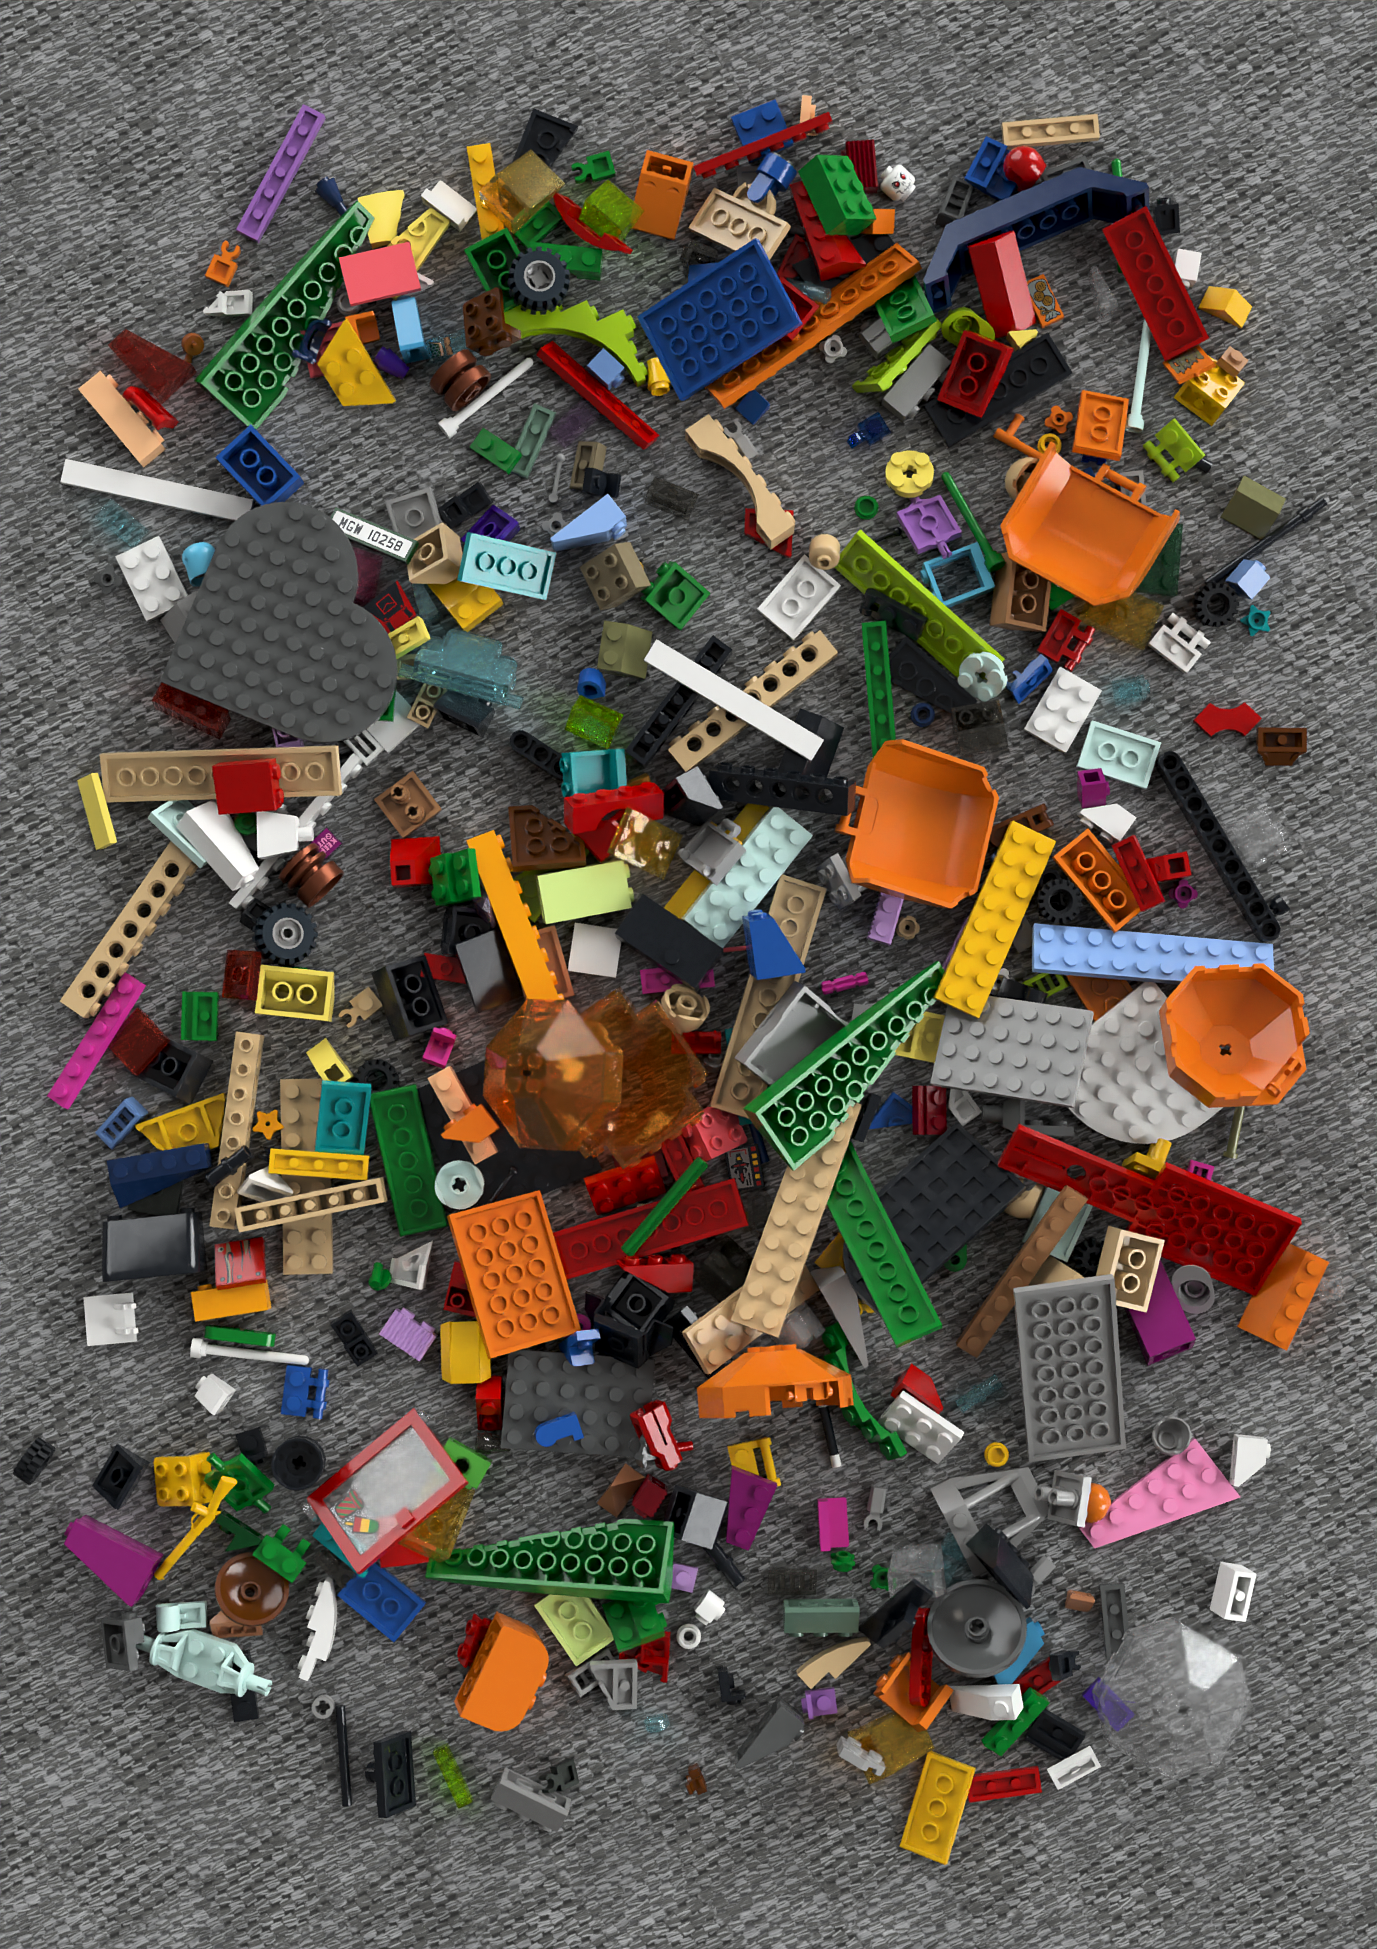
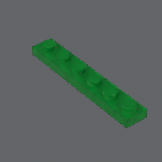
M886 621L861 623L873 758L885 741L896 740Z

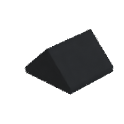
M116 1444L92 1487L114 1509L119 1510L127 1503L150 1462L125 1447Z

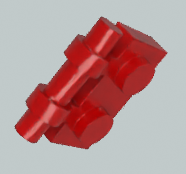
M1060 609L1036 652L1056 664L1061 656L1065 657L1067 661L1063 668L1072 672L1075 665H1079L1082 659L1081 655L1086 646L1091 644L1093 640L1091 637L1095 629L1087 625L1084 632L1078 630L1077 628L1082 620ZM1072 637L1078 640L1073 651L1066 648Z

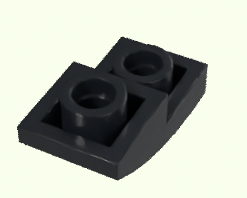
M351 1309L330 1322L331 1327L344 1344L345 1350L357 1367L378 1354L375 1346Z

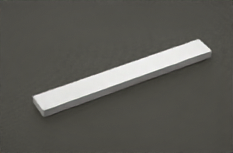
M69 459L65 460L60 481L62 484L230 521H236L239 517L252 510L255 502L253 499Z
M657 639L644 659V662L810 762L824 741L822 738Z

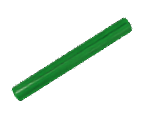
M697 1157L623 1244L621 1249L625 1254L633 1256L707 1169L708 1164L702 1158Z

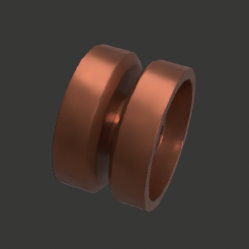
M463 349L450 357L436 371L429 383L430 387L438 395H445L444 402L452 411H458L468 405L484 390L491 379V374L483 365L476 366L477 359L468 349Z

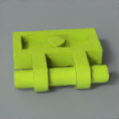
M1172 419L1155 434V437L1160 441L1158 446L1155 447L1150 440L1143 445V448L1148 452L1147 456L1151 461L1154 460L1162 469L1161 473L1163 476H1167L1172 483L1180 478L1179 474L1175 471L1178 466L1184 472H1187L1206 456L1176 419ZM1165 449L1174 458L1170 464L1161 454Z

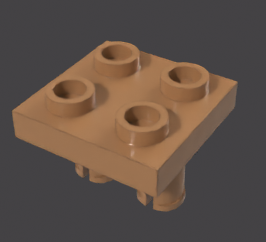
M414 771L407 774L374 799L403 839L442 811Z

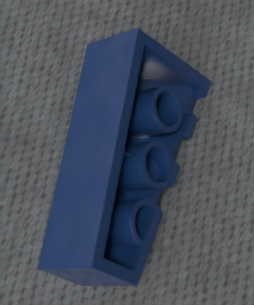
M202 1143L108 1160L107 1166L112 1190L119 1207L123 1208L213 1167L209 1143Z

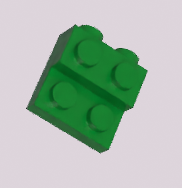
M670 561L668 564L664 562L656 571L658 577L653 583L649 581L651 586L641 591L643 595L640 599L677 630L681 631L710 595V592L676 562Z
M467 848L455 853H444L430 858L431 865L428 871L433 879L434 887L431 896L436 906H453L481 897L475 848Z
M614 1600L602 1605L619 1653L665 1636L663 1629L667 1627L663 1612L658 1614L655 1607L659 1603Z

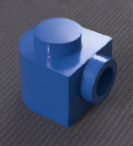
M594 668L583 669L579 674L577 692L581 700L605 697L606 681L602 673Z

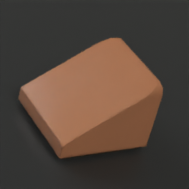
M1074 1590L1067 1591L1065 1608L1083 1612L1090 1611L1095 1603V1598L1090 1593Z

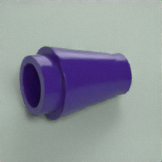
M384 346L373 360L374 364L377 365V369L403 380L410 369L390 348L386 349Z

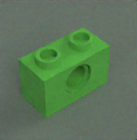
M449 1437L444 1449L455 1464L458 1459H465L468 1462V1470L461 1471L469 1482L465 1488L469 1490L472 1487L477 1489L493 1460ZM436 1461L434 1466L438 1467L437 1472L448 1477Z

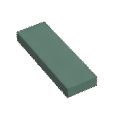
M534 403L514 447L523 456L511 473L528 479L557 415L556 412Z

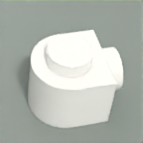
M708 1589L693 1607L697 1613L695 1617L704 1625L711 1623L713 1619L717 1621L725 1611L723 1607L725 1602Z

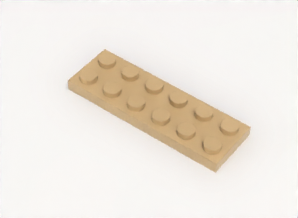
M806 1265L802 1271L788 1313L819 1290ZM743 1286L681 1332L706 1374H711L763 1334L760 1331L731 1321Z

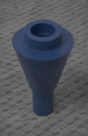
M327 176L316 184L318 188L315 192L342 216L348 209L343 204L335 178L329 179Z

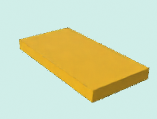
M933 1751L927 1752L899 1847L943 1865L948 1863L976 1768Z

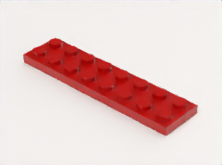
M732 1178L686 1192L633 1256L641 1258L748 1226L749 1222L736 1179ZM661 1200L553 1232L566 1280L617 1265L616 1260L625 1259L628 1255L622 1251L621 1247Z

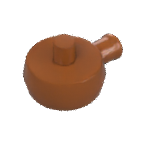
M188 333L183 337L181 346L186 353L185 362L192 363L193 356L199 355L203 351L204 341L199 334Z

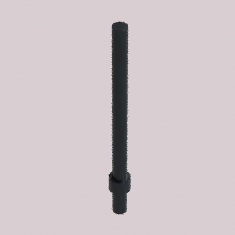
M1321 497L1310 506H1304L1298 510L1296 516L1205 579V584L1218 583L1232 573L1243 559H1252L1302 522L1305 524L1311 520L1316 512L1327 505L1326 500Z

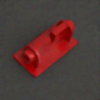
M672 1031V1054H721V1031Z
M474 1613L472 1620L467 1622L465 1629L467 1635L464 1644H460L457 1652L458 1661L463 1667L467 1668V1665L471 1666L480 1647L478 1643L483 1641L492 1622L491 1619L483 1618L481 1620Z

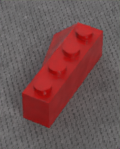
M803 181L790 184L791 199L820 281L822 282L866 267L865 261L846 235H826Z

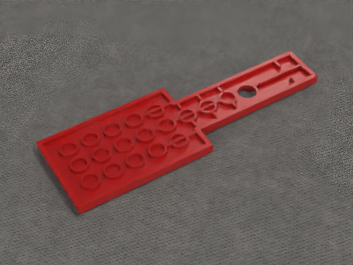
M1018 1124L998 1160V1167L1058 1192H1061L1065 1185L1070 1186L1088 1199L1087 1204L1130 1221L1125 1230L1165 1240L1161 1257L1182 1266L1196 1265L1204 1268L1211 1278L1254 1296L1258 1294L1302 1224L1301 1218L1170 1163L1165 1162L1156 1179L1153 1180L1021 1124ZM1072 1165H1079L1085 1169L1086 1174L1074 1179L1068 1176L1067 1169Z

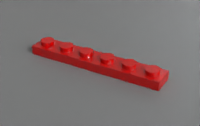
M829 112L697 164L693 166L698 178L702 176L703 179H708L717 175L716 170L725 167L727 171L739 166L738 161L746 158L748 161H753L762 157L761 152L768 149L771 152L778 151L784 148L783 143L793 140V143L803 141L807 138L806 134L813 131L816 134L823 133L830 129L829 125L833 124Z
M551 341L539 349L536 355L543 363L554 370L564 382L572 386L582 398L589 401L599 413L614 423L617 429L623 431L631 438L635 445L645 450L658 439L660 435L555 342Z

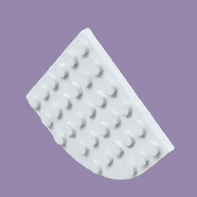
M1143 982L1091 1025L1075 1107L1068 1108L1086 1126L1109 1138L1123 1142L1150 1144L1157 1143L1159 1138L1168 1141L1195 1130L1223 1108H1208L1169 1077L1159 1010L1167 997L1154 982Z

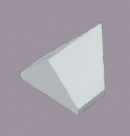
M433 1241L399 1258H392L390 1266L392 1280L390 1283L418 1290L426 1288Z

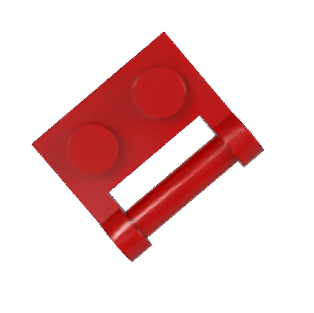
M130 386L122 394V397L127 402L131 401L152 421V426L157 430L164 427L173 429L179 423L145 389Z

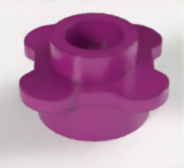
M1183 879L1178 882L1176 888L1169 890L1168 895L1178 903L1179 908L1184 909L1192 899L1197 898L1198 892L1188 885L1187 880Z

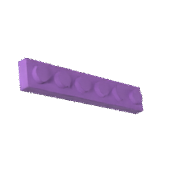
M304 104L302 105L236 228L237 233L257 243L260 242L325 121L324 114Z

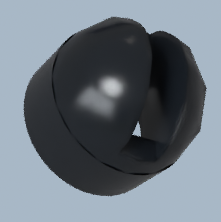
M1280 894L1270 901L1269 908L1273 910L1275 915H1283L1291 910Z

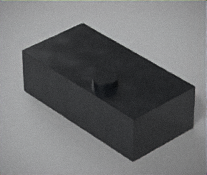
M644 894L641 895L615 932L618 940L695 993L724 953L722 947Z

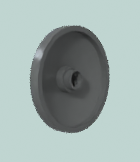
M970 1579L953 1584L937 1597L929 1612L927 1632L931 1648L943 1665L963 1676L983 1678L1001 1673L1018 1659L1026 1642L1027 1623L1021 1604L1006 1591V1588L992 1581Z

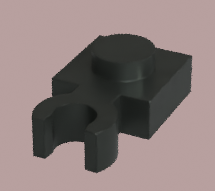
M574 1759L563 1760L550 1767L551 1774L539 1776V1780H547L548 1782L547 1787L542 1790V1793L564 1791L579 1783Z

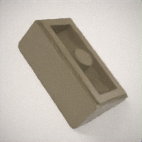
M578 441L569 488L582 490L585 467L603 470L607 449L605 445L599 442Z

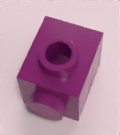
M1102 768L1077 771V795L1082 809L1106 805V796L1110 795L1109 782L1105 780Z

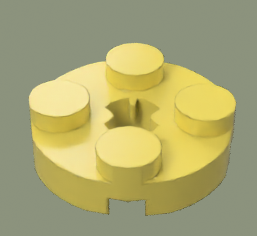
M917 451L896 452L887 463L885 471L886 483L889 488L891 487L901 497H918L927 488L929 489L933 483L934 468L929 460V456L925 453ZM907 470L916 473L912 475V478H907V474L903 475Z

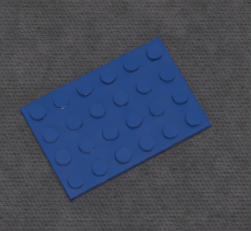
M754 238L637 316L681 401H685L803 324L757 238Z

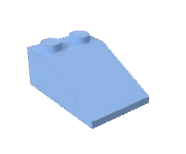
M606 494L550 538L552 548L557 552L606 542L611 538L616 540L626 532L624 529L627 527L626 516L609 494Z

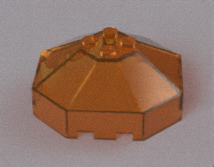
M527 999L486 1046L483 1097L519 1148L578 1151L583 1145L582 1140L588 1134H593L605 1121L603 1117L610 1110H615L621 1104L623 1052L619 1046L613 1045L609 1040L608 1036L610 1034L601 1022L584 1021L570 1000ZM528 1066V1070L532 1071V1074L526 1080L523 1070H526Z

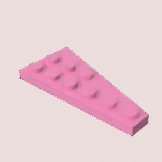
M1193 1438L1190 1440L1187 1449L1182 1453L1168 1457L1113 1500L1106 1516L1102 1520L1095 1523L1085 1522V1527H1079V1529L1094 1548H1098L1240 1498V1496L1198 1441Z

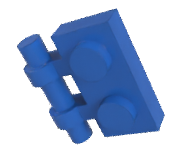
M288 1364L286 1367L281 1414L305 1417L307 1407L314 1408L313 1418L322 1419L323 1409H326L327 1404L325 1393L326 1387H329V1379H327L328 1369L320 1368L318 1370V1378L311 1377L312 1367ZM310 1385L316 1386L315 1400L308 1399Z

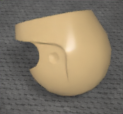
M1018 1178L1024 1184V1178ZM1037 1183L1031 1190L1024 1191L1004 1211L1016 1218H1032L1045 1186Z

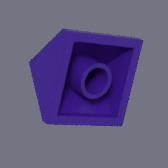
M492 505L468 532L510 542L520 531V526L514 518L495 505ZM467 533L461 538V540L464 543L466 540Z

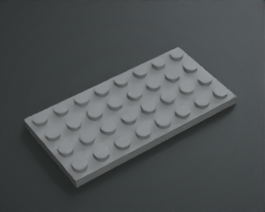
M1113 1274L1013 1288L1029 1463L1126 1449L1115 1279Z

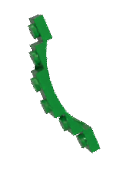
M839 1322L827 1325L819 1330L823 1343L830 1350V1353L823 1357L827 1363L849 1373L845 1346L850 1343ZM852 1382L854 1405L840 1408L845 1420L848 1421L850 1426L855 1425L859 1428L869 1443L878 1442L880 1451L887 1461L901 1458L907 1454L897 1432H888L871 1416L860 1400Z

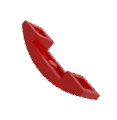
M555 192L553 198L561 217L580 238L593 246L613 253H632L633 250L618 237L604 233L601 237L579 219L584 211L569 197Z

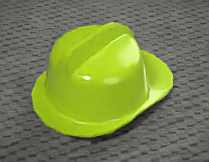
M959 307L954 310L950 309L948 316L942 323L941 332L943 337L957 347L964 330H970L990 339H995L993 327L976 315L970 308Z

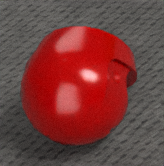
M1018 146L1012 149L1006 155L1003 165L1006 178L1018 185V192L1031 188L1046 168V163L1041 155L1029 146Z

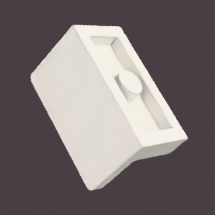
M439 181L432 191L426 188L421 194L423 204L433 208L451 221L450 225L459 232L477 212L475 206L443 181Z

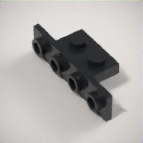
M913 1578L860 1624L858 1630L883 1649L891 1643H897L902 1633L912 1630L917 1621L915 1616L918 1608L933 1596V1592Z

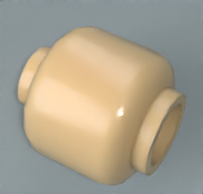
M828 534L815 536L809 544V561L811 565L821 570L834 568L840 560L839 541L834 536Z

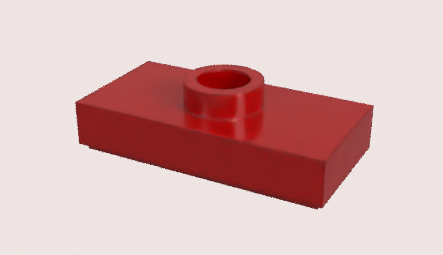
M424 953L433 979L466 984L457 958ZM421 970L420 977H424V974H423L422 970Z

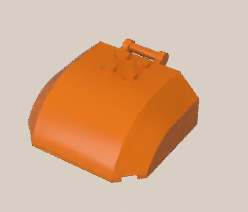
M1050 442L1000 525L1009 559L1093 606L1130 597L1150 570L1179 522L1180 511L1175 509L1172 516L1154 511L1138 502L1147 487L1146 485L1131 481L1111 470V466L1103 463L1094 478L1070 465L1056 453L1055 443ZM1107 478L1133 492V494L1129 497L1102 481Z
M904 739L885 741L867 767L863 787L856 785V795L860 796L854 826H849L850 813L848 816L841 815L839 824H836L835 832L851 836L845 859L851 883L901 899L952 909L958 905L959 901L976 893L999 800L996 790H992L986 778L988 773L985 767Z

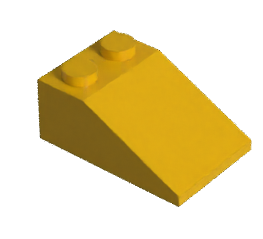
M457 578L447 584H427L465 634L503 605L502 599L493 588L458 581Z

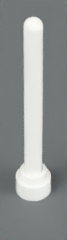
M526 358L453 418L450 416L448 419L444 418L437 423L442 432L449 439L457 433L456 430L459 429L458 425L532 367L533 359Z
M201 1338L192 1339L190 1357L201 1358V1356L210 1354L307 1365L309 1363V1358L305 1355L210 1345Z

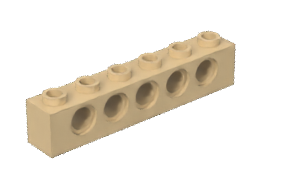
M381 1177L234 1208L238 1230L239 1232L378 1204L388 1200L384 1180Z

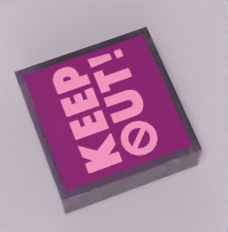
M327 826L314 837L313 841L309 842L310 844L315 843L319 847L318 853L321 851L326 853V861L344 845Z

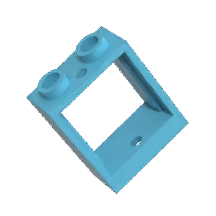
M978 542L952 551V555L949 558L943 559L942 556L923 562L922 570L920 571L923 583L928 584L931 593L948 608L992 592L995 588L991 574L984 565L985 560ZM969 556L981 587L943 601L932 569Z

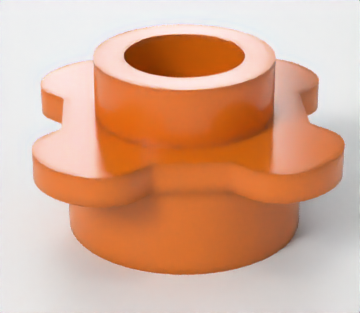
M1056 405L1051 408V414L1045 419L1044 423L1046 427L1057 431L1059 434H1063L1067 430L1068 422L1072 421L1073 415L1071 412L1061 410L1060 406Z

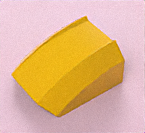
M449 1321L441 1324L442 1380L450 1384L481 1383L491 1378V1359L487 1357L478 1322Z

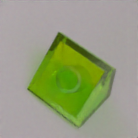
M606 180L585 199L579 219L601 237L604 233H607L623 241L644 210L611 181Z

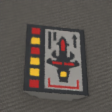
M758 1143L739 1146L725 1152L728 1178L736 1179L739 1191L765 1187Z

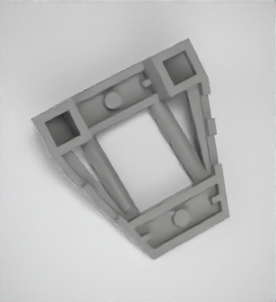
M1029 1467L951 1477L930 1488L974 1577L987 1570L965 1545L979 1531L968 1510L970 1507L1010 1485L1026 1516L1002 1530L1008 1538L1012 1537L1008 1541L1015 1547L1048 1515L1049 1507L1047 1503L1034 1499V1489L1038 1485ZM996 1481L964 1500L958 1489Z

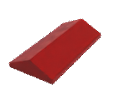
M1012 230L967 246L985 318L993 327L995 338L1007 336L1010 331L1025 330L1037 323L1015 232Z

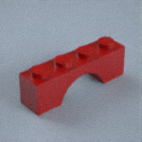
M643 782L641 785L620 786L618 789L612 790L600 789L588 794L576 793L573 796L564 797V825L572 834L595 831L601 819L609 812L617 809L631 810L641 823L663 819L664 792L655 782Z

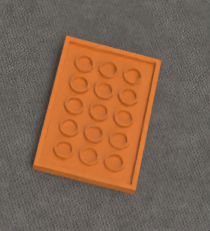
M540 1190L447 1216L488 1359L581 1331Z

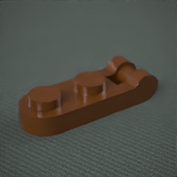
M1045 803L993 826L989 839L991 846L999 849L1011 821H1015L1036 832H1041L1054 826L1052 818L1049 819L1046 813L1048 809ZM1035 815H1037L1040 821V824L1035 825V822L1032 818Z

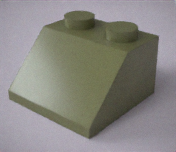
M604 621L597 670L604 674L645 680L648 664L644 662V659L650 651L653 632L630 624Z

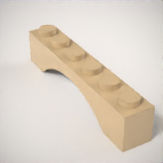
M708 414L685 430V440L699 458L713 461L725 467L744 484L755 506L757 518L756 531L771 550L794 534L795 519L789 511L785 512L782 509L777 495L768 491L763 477L753 472L749 459L739 454L734 440L725 436L720 422L717 419L713 420Z

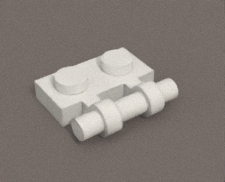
M1172 613L1167 621L1174 625L1172 630L1163 625L1148 643V646L1184 674H1187L1202 655L1195 649L1196 645L1198 644L1203 649H1206L1211 642L1204 637L1205 634L1200 630L1196 631L1188 625L1185 618H1179ZM1180 631L1191 638L1190 642L1187 643L1177 634Z

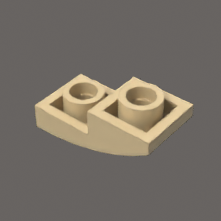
M427 675L406 718L429 728L436 714L433 706L447 692L449 685Z

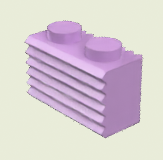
M881 892L878 895L877 907L873 913L872 926L869 927L870 931L868 932L867 939L890 946L904 899Z
M403 1307L400 1310L397 1308L379 1335L416 1360L421 1361L438 1336L434 1333L435 1328L425 1321L421 1324L413 1319L415 1314Z

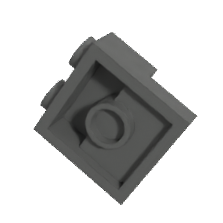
M124 1610L109 1612L110 1616L100 1618L106 1668L124 1671L137 1670L139 1652L136 1644L144 1642L145 1625L142 1617H137L136 1611L125 1613Z

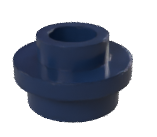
M918 703L912 708L910 717L916 726L927 727L933 722L935 712L929 704ZM920 711L926 712L927 718L920 719L918 713Z

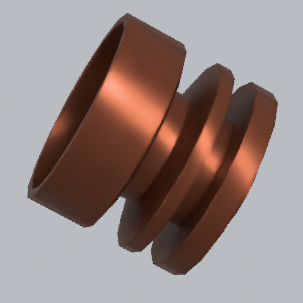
M315 843L297 852L288 861L278 877L283 883L289 881L287 887L290 890L299 885L302 886L297 893V897L308 908L319 902L344 875V871L334 861H330L323 866L321 865L326 857V853L321 851L317 854L319 847Z

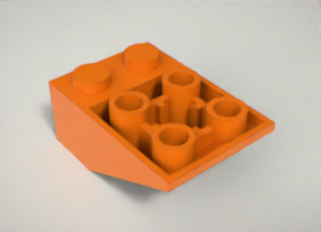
M649 150L646 151L628 228L675 240L693 176V162Z

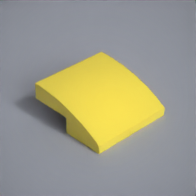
M924 1012L923 1019L919 1024H915L908 1033L910 1036L896 1049L895 1055L935 1063L945 1015Z

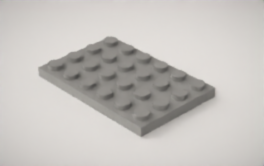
M989 996L980 1018L976 1019L947 1005L930 1084L938 1087L1074 1108L1094 1013L1090 1010Z

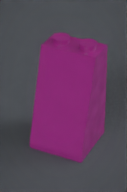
M1160 1260L1147 1313L1124 1307L1147 1366L1193 1348L1196 1340Z
M84 1515L80 1519L76 1518L74 1523L71 1522L64 1533V1536L67 1537L64 1545L131 1607L142 1599L164 1555L88 1515Z

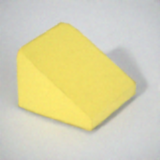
M1036 329L1010 331L1006 339L1014 348V351H1017L1034 341L1038 331Z

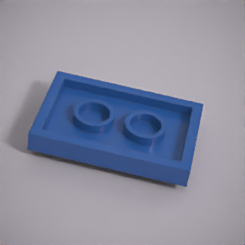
M376 1561L375 1564H372L367 1569L369 1572L365 1578L355 1573L337 1596L391 1641L395 1642L426 1602L386 1568H381L380 1563Z

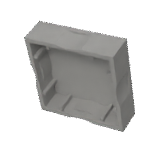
M794 981L738 1052L735 1059L770 1087L812 1051L849 1023L840 1019L831 1010L830 1006L806 986Z

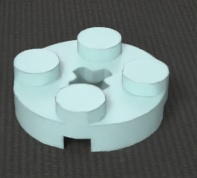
M989 652L972 653L960 665L958 683L973 697L986 702L998 696L1005 688L1007 675L1005 676L1003 671L1005 667L1002 661ZM982 671L985 672V678L988 680H983L979 676V673H981Z
M456 1160L447 1163L440 1169L435 1180L437 1197L443 1204L460 1210L473 1206L478 1202L484 1191V1178L481 1171L468 1161ZM456 1178L466 1181L464 1191L454 1190L453 1185L456 1183Z

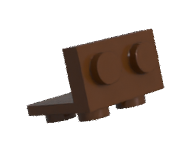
M496 287L464 303L463 316L467 348L479 353L481 356H491L494 352L510 347L513 343L522 340L521 331L505 323L503 293L501 289Z

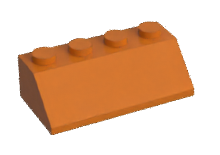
M1289 1243L1258 1294L1251 1296L1237 1327L1287 1351L1329 1262Z

